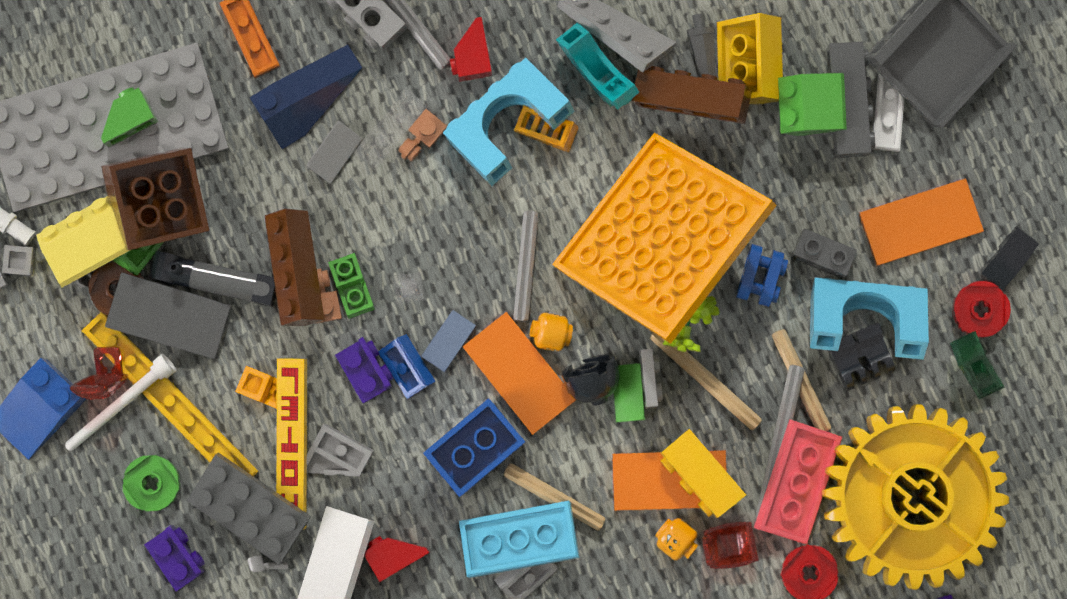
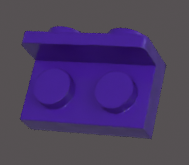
M362 337L358 339V342L335 354V357L361 402L364 404L392 388L389 381L394 378L386 364L380 366L376 356L380 354L373 341L366 342Z
M170 525L165 528L166 530L144 545L174 590L178 591L205 572L202 568L205 562L196 550L192 552L186 544L189 538L181 527L176 529L174 525Z

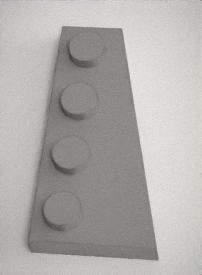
M560 0L557 5L560 10L641 72L646 71L666 56L676 45V41L599 0Z

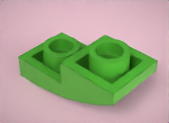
M355 253L328 262L348 319L375 310Z

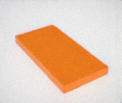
M966 178L858 213L876 266L984 232Z
M507 312L462 346L532 435L576 401L568 393L565 384Z
M726 450L709 451L726 471ZM661 452L612 454L614 511L700 508L698 503L701 500L695 493L689 495L679 484L682 478L676 471L671 474L661 463V460L664 458L660 454Z

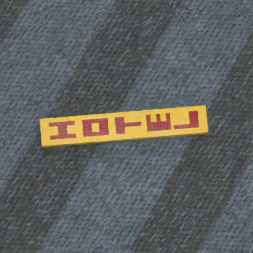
M278 358L276 492L304 512L307 510V359Z

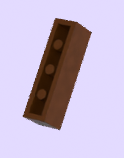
M651 66L644 72L638 69L635 86L640 93L631 100L638 107L745 124L752 91L745 85L743 80L728 78V82L719 81L718 77L709 74H701V78L693 77L691 73L683 70H675L673 74L664 72L663 68Z
M282 209L265 215L281 326H307L324 321L308 211Z

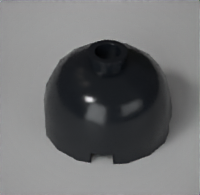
M608 354L596 355L581 360L585 364L576 369H573L572 365L562 371V378L568 393L576 400L583 403H592L593 406L607 402L608 397L615 392L619 384L620 373L616 358L613 356L610 360Z

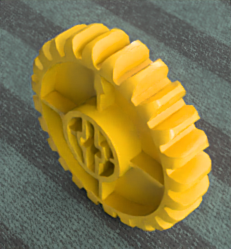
M922 404L913 405L908 412L907 418L900 407H890L887 413V423L878 414L868 416L867 427L869 434L861 428H851L848 434L854 447L838 445L834 449L837 457L844 462L843 465L829 466L825 469V473L837 481V486L822 490V496L828 500L836 501L837 507L825 512L824 518L828 521H840L842 525L832 535L833 541L852 542L847 549L845 558L848 561H857L865 556L866 560L863 564V573L865 575L874 576L884 567L883 580L889 586L896 585L902 575L904 576L906 586L911 590L920 588L923 575L929 585L934 588H939L943 585L944 571L953 579L960 580L964 578L965 572L962 561L972 566H980L983 563V559L977 549L978 546L995 548L997 545L994 536L988 532L989 528L1005 527L1006 520L1001 515L994 513L995 507L1009 504V496L995 492V486L1007 480L1006 473L991 472L990 466L998 460L999 454L997 451L980 452L979 449L984 444L986 436L983 432H978L966 437L965 432L968 427V421L964 417L955 419L947 425L948 415L944 408L935 409L930 414L928 420L926 410ZM916 469L926 473V476L923 479L914 480L905 471ZM896 479L910 490L921 489L922 492L918 497L935 510L934 514L921 503L910 505L908 502L912 499V496L895 483ZM931 482L936 483L939 493V500L933 496L936 490L931 484ZM891 493L898 498L895 503L901 511L894 510ZM908 514H918L925 522L914 525L905 521L904 518Z

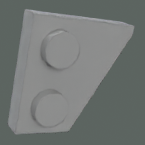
M324 423L307 453V473L359 477L374 450Z

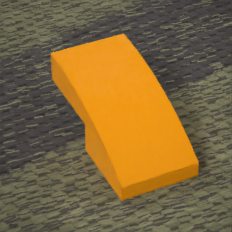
M246 366L235 392L277 409V378Z

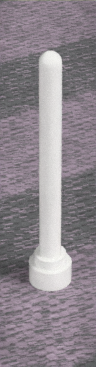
M164 354L159 355L153 361V365L150 367L151 371L72 436L65 444L66 449L69 451L75 450L157 379L169 378L177 370L169 358Z

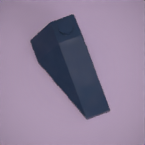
M346 45L272 83L249 98L283 150L307 135L318 119L324 115L329 106L362 70V66L350 47Z

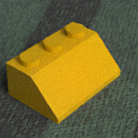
M757 13L717 22L718 80L728 82V78L743 80L745 85L752 91L749 104H765L779 101L778 78L783 77L781 17Z
M690 429L685 431L660 453L664 457L661 463L671 474L674 471L678 473L682 478L679 484L689 495L692 493L697 495L701 500L698 506L708 517L712 514L715 518L720 517L746 496L744 491Z

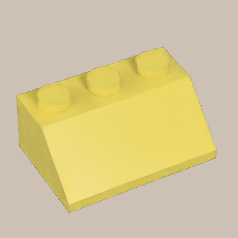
M108 196L95 200L85 209L71 213L63 221L47 226L41 233L36 235L40 249L62 288L130 251L125 247Z

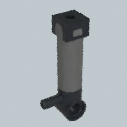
M155 252L149 276L151 280L274 307L276 299L274 277L191 260L170 253Z

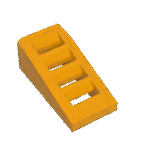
M523 106L514 132L559 150L570 151L578 131V126L573 121L566 119L549 137L547 135L551 127L545 122L541 133H537L542 118L533 109ZM530 115H533L535 119L531 129H525ZM563 127H564L565 130H564V132H563V135H562V137H561V140H558V139H559V136H560V134H561V131H562V129H563Z

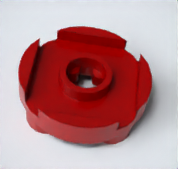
M976 281L958 292L953 301L952 313L958 328L962 332L972 337L986 338L996 334L1006 325L1010 318L1011 306L1008 297L997 285L988 281ZM979 302H983L984 307L989 309V312L984 313L983 317H979L978 313L974 312V307L978 306Z
M803 545L796 547L783 560L780 574L785 589L796 599H824L833 592L838 583L836 560L829 551L820 546ZM805 566L807 568L812 566L816 568L814 573L817 577L815 580L811 578L807 579V581L804 580L803 576L805 573L802 570Z

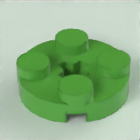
M157 455L141 456L129 464L124 473L123 493L128 502L140 510L149 512L167 508L175 501L181 488L179 472L174 464L168 459ZM148 476L158 478L156 484L158 488L155 491L152 488L145 489Z

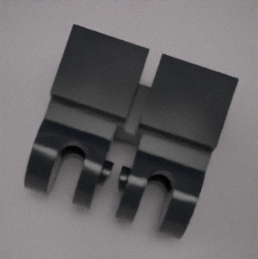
M874 323L843 336L838 351L827 350L846 391L855 388L851 377L852 372H855L861 385L868 383L866 370L858 359L864 356L867 364L866 368L874 380L881 377L877 366L878 361L882 363L887 374L895 372V366L882 336L883 332L879 323Z

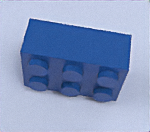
M488 398L423 452V454L456 494L462 497L526 442Z

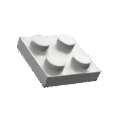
M643 349L639 352V362L641 364L644 409H654L658 406V402L663 400L661 383L656 384L655 374L660 372L658 355H653V349Z

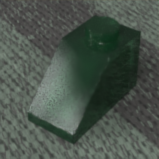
M976 331L950 342L958 366L978 399L1005 388Z

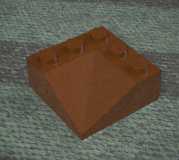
M179 148L101 166L107 194L127 250L210 231L191 148Z

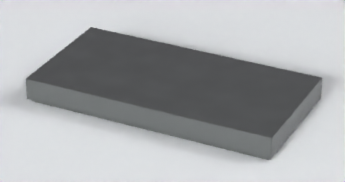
M121 273L105 327L215 359L231 305Z

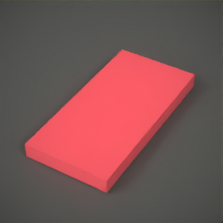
M789 419L754 528L807 545L823 498L822 490L826 489L829 480L825 469L826 467L833 466L837 455L834 449L840 445L842 436Z

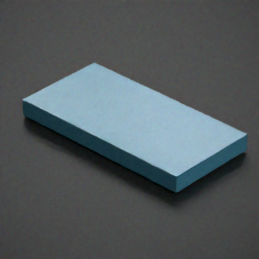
M570 501L459 521L468 578L580 558Z

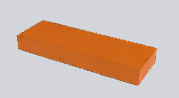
M224 0L219 4L254 77L257 78L280 67L249 0Z

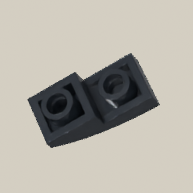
M1016 226L998 246L999 250L980 270L981 274L1001 290H1004L1028 261L1039 243L1020 227Z

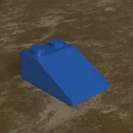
M40 358L19 380L0 405V433L30 460L86 401L87 397L47 359Z

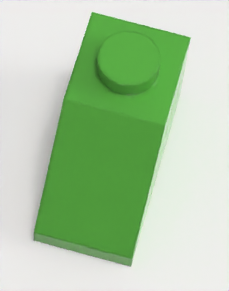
M133 87L128 88L118 94L119 98L113 100L101 137L102 142L108 148L158 122L149 102L139 87L135 90Z

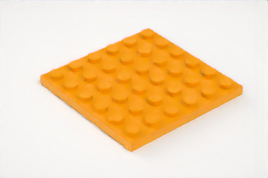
M654 132L552 265L671 344L777 205L768 197Z

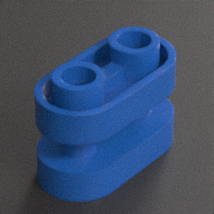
M751 244L736 298L747 301L750 293L759 295L758 304L769 307L771 302H777L781 287L776 286L779 275L784 276L788 260L784 259V253L773 250L770 258L762 256L763 247ZM758 266L767 269L763 285L754 282Z

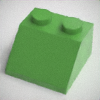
M843 73L799 74L778 78L781 134L806 136L847 130Z

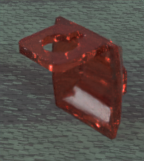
M118 347L95 348L96 374L77 381L70 386V390L77 396L89 400L104 399L115 394V391L125 383L128 374H123L121 351ZM105 353L110 354L115 361L111 373H108L107 367L102 363V356Z
M752 522L726 523L703 531V548L707 566H710V569L735 568L759 561Z

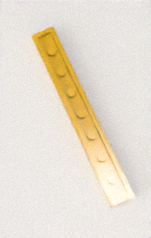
M100 312L82 332L135 384L151 371L150 367L153 365V362L123 332L106 328L105 324L108 316ZM168 378L157 379L142 392L209 462L212 461L215 454L220 453L252 476L259 472Z

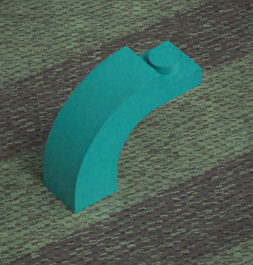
M579 23L573 25L556 39L574 67L610 107L614 106L618 110L640 93L635 84L614 67L601 51L590 32Z

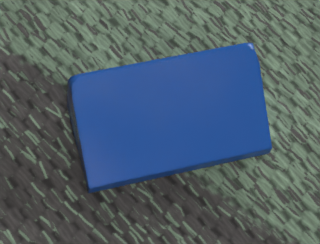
M407 334L396 338L378 351L406 399H409L435 382V379Z

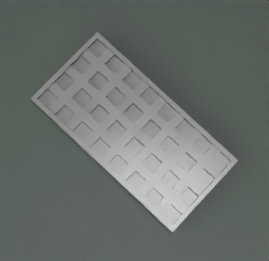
M198 42L0 101V168L14 213L105 187L101 168L103 165L179 148H191L194 160L229 150ZM132 87L135 90L139 87L149 102L158 122L108 148L102 142L101 137L113 100L119 98L118 94Z

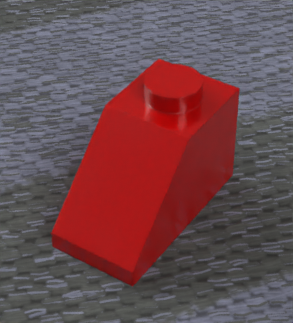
M477 17L454 49L455 58L450 59L452 75H458L459 82L492 76L482 17Z
M378 536L368 542V549L365 551L364 556L377 579L381 582L429 554L430 551L424 546L393 538L383 540L381 536Z

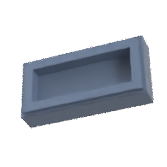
M452 310L421 357L445 373L476 325Z

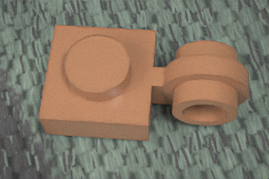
M425 109L408 129L416 138L413 141L408 138L400 146L398 151L401 153V157L404 160L409 159L413 161L422 150L418 145L422 142L428 148H431L446 130L447 125Z
M322 268L317 269L325 320L314 324L342 319L338 292H326L325 287H330L328 270L322 271Z

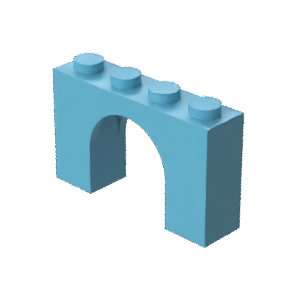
M527 58L514 64L504 78L493 83L484 96L479 100L473 101L467 111L459 118L452 120L443 132L449 143L491 186L512 169L507 157L489 140L488 136L490 123L498 112L513 105L527 106L533 109L553 130L575 112L570 101Z
M814 278L810 300V348L838 351L843 334V316L854 310L868 309L882 314L891 322L895 332V357L924 360L929 343L928 290L926 288Z

